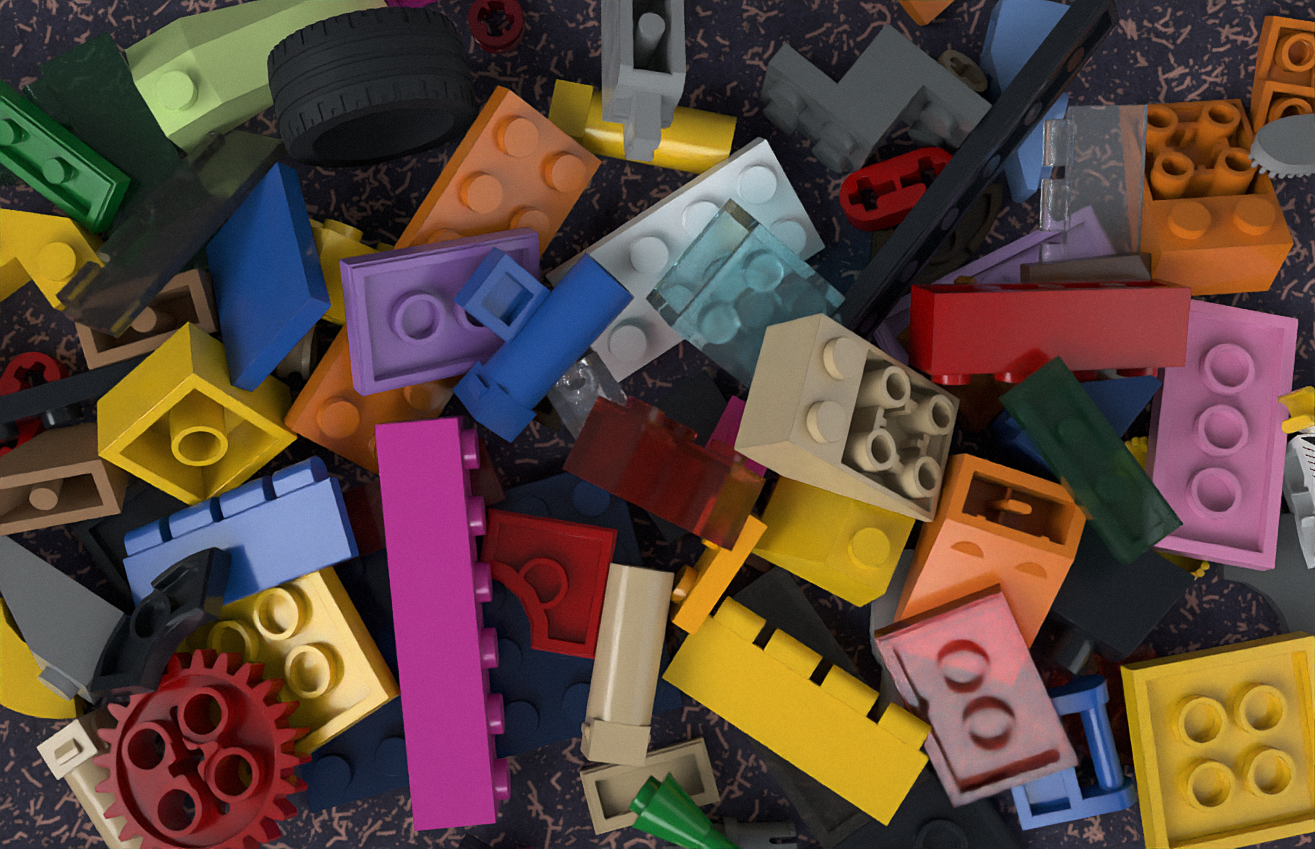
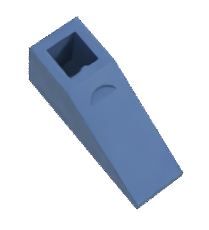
M998 0L991 12L979 62V67L988 81L987 89L984 91L987 102L992 106L995 104L1070 6L1048 0ZM1066 92L1062 93L1004 167L1013 202L1023 204L1037 189L1043 190L1048 183L1054 164V153L1048 152L1046 149L1051 129L1057 130L1064 118L1069 97Z

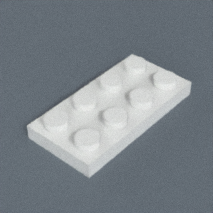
M758 137L731 154L729 158L714 165L545 276L554 288L585 253H588L633 294L635 298L590 346L610 378L617 384L825 248V245L767 140Z

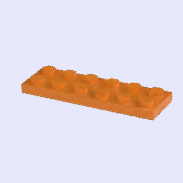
M498 85L392 250L529 227L538 232L540 259L602 161L513 91ZM345 322L282 421L290 430L379 475L375 425L391 421L438 417L453 395L454 391L452 389L465 374L361 396L353 387L347 324Z

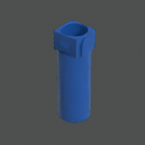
M585 253L551 290L550 294L511 345L504 342L486 363L483 364L478 361L452 390L476 421L511 443L537 415L533 408L635 297L588 253Z

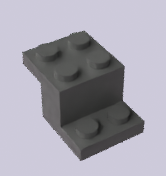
M888 23L838 84L787 43H784L768 63L760 101L766 105L763 113L767 119L787 134H792L795 130H798L815 144L812 148L815 157L836 173H841L844 169L853 173L863 168L901 120L910 126L908 135L920 148H941L953 155L992 107L989 102Z

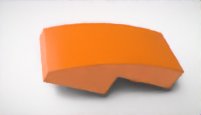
M1265 16L1258 45L1248 120L1254 137L1261 127L1274 120L1294 115L1315 114V22L1279 16Z

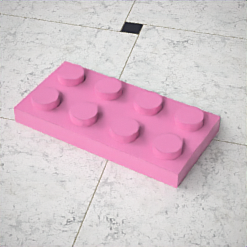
M1190 299L1185 367L1158 368V375L1155 377L1163 384L1153 395L1137 542L1150 550L1260 571L1275 568L1287 434L1282 431L1281 422L1289 419L1290 413L1284 404L1278 403L1277 396L1292 392L1298 319Z

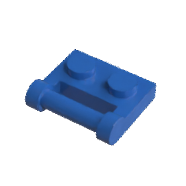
M1097 674L1079 676L1078 679L1070 680L1066 685L987 702L1023 831L1120 811L1131 807L1137 801L1133 781L1130 777L1124 775L1105 706V703L1110 700V695L1103 676ZM1075 712L1080 713L1098 779L1093 785L1079 788L1060 718L1061 715Z

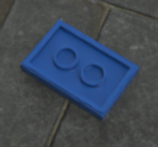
M278 161L206 246L231 385L250 392L257 389L331 307L297 170Z

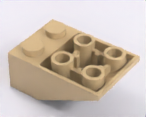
M819 313L766 328L734 450L784 477L924 522L934 521L960 399L825 314Z

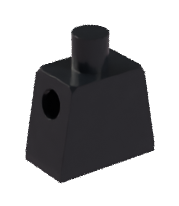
M1088 512L1075 559L1044 619V622L1059 631L1042 659L1061 674L1072 679H1078L1093 653L1112 663L1127 658L1191 586L1195 576Z

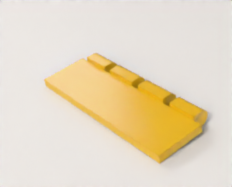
M727 596L715 616L708 614L694 636L688 634L662 678L887 826L930 758L929 755L919 749L931 731L932 726L893 701L888 704L878 722L868 717L867 714L878 698L879 692L835 664L821 685L817 684L810 677L823 656L777 628L763 649L754 642L767 620Z

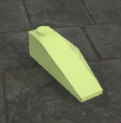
M257 0L178 18L127 48L125 52L133 81L166 137L190 155L274 105L269 88L267 60L270 51L274 50V46L279 44L282 39L287 38L288 35L295 33L299 29L305 28L307 25L332 16L370 8H388V5L384 0Z

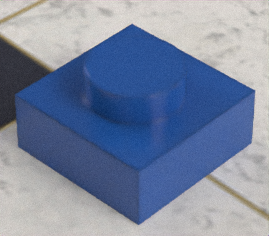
M493 247L453 301L495 335L511 345L551 291L509 255Z

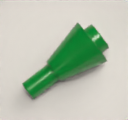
M670 772L665 775L661 782L650 775L628 807L638 815L631 827L686 849H741L711 827L712 822Z

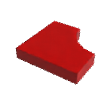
M489 508L480 562L488 561L491 577L501 581L520 599L530 621L531 649L595 659L610 563L613 562L618 534L617 529Z

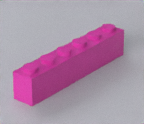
M464 415L376 424V446L414 831L496 823L501 800L511 798V780L508 759H497L495 734H504L505 717L502 694H491L488 669L498 668L499 654L495 627L484 628L482 602H492V577L489 562H478L476 536L486 535L484 499L482 495L472 496L469 469L480 468L476 428H465Z

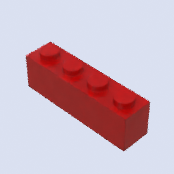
M1160 279L911 285L908 363L930 374L931 382L943 385L970 384L972 374L994 373V379L997 381L1010 383L1034 381L1035 372L1056 371L1055 376L1057 378L1076 381L1096 379L1097 370L1117 369L1116 374L1123 377L1147 375L1157 377L1158 368L1185 367L1191 287Z

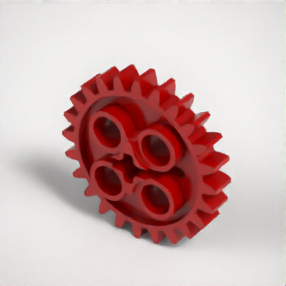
M195 649L193 657L190 652H174L168 665L165 666L157 692L129 695L131 702L109 703L108 710L119 722L117 727L98 729L97 735L112 745L110 753L94 757L93 764L110 768V778L96 785L95 791L98 793L114 792L116 801L108 807L103 815L105 819L124 815L127 823L121 830L118 839L124 842L141 836L143 840L140 849H260L259 842L266 844L278 840L282 834L275 820L284 821L296 817L298 813L295 806L286 798L287 794L305 791L309 785L301 778L293 775L294 766L312 761V755L295 751L294 741L310 732L309 727H290L288 718L299 708V701L279 703L276 699L285 681L282 678H276L260 683L265 664L261 661L246 662L241 667V652H221L218 657L216 649ZM214 697L219 702L222 711L218 727L214 726L209 716V705ZM178 707V715L176 716L175 710ZM158 733L162 736L165 743V755L162 761L155 751V739ZM242 757L246 758L250 763L253 772L249 788L240 780L238 773ZM186 793H189L193 798L196 807L193 821L189 819L183 805ZM226 802H228L230 806V811L228 814L225 813Z

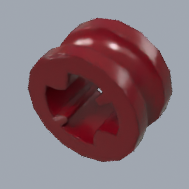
M476 0L471 5L468 13V26L475 43L484 51L492 54H505L514 50L522 42L526 32L523 11L516 0ZM493 10H504L507 21L513 23L509 32L502 27L503 35L500 37L490 36L487 25L481 23L485 15L490 19L493 18L491 14Z

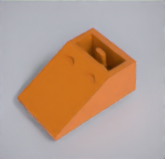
M1241 99L1118 106L1117 113L1130 252L1142 251L1151 253V279H1160L1191 287V296L1268 291L1294 242L1268 172L1260 174L1259 169L1262 166L1258 164L1256 168L1251 167L1253 160L1248 159L1251 144L1255 137Z
M966 453L948 456L934 521H923L887 644L1013 683L1075 559L1093 495Z

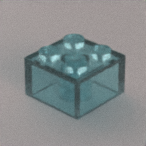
M730 198L645 299L673 330L750 389L768 326L819 313L830 317L846 297Z

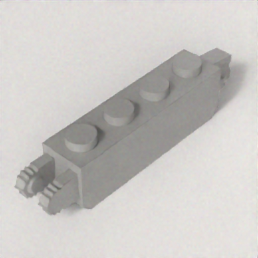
M601 0L602 121L623 124L625 159L651 162L654 157V150L658 149L661 142V129L670 128L673 122V112L684 89L686 77L684 0Z

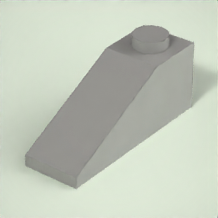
M6 535L0 536V591L42 671L37 677L38 680L49 690L67 701H71L78 694L95 705L102 696L90 692L94 671L109 636L124 613Z

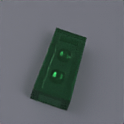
M1059 355L1047 361L998 397L1120 564H1130L1183 525V522Z

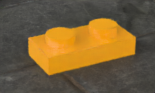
M737 502L730 514L722 510L714 518L702 539V544L706 545L707 548L695 566L692 568L687 564L684 565L674 577L668 611L672 623L693 636L696 634L768 526L758 515Z

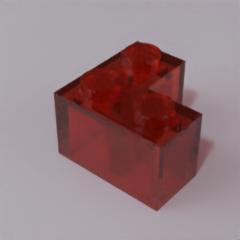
M629 395L624 406L598 396L562 469L732 552L766 482L765 478L744 466L748 457L735 451L733 446L715 438L712 439L708 449L694 443L698 435L696 431L665 417V412Z

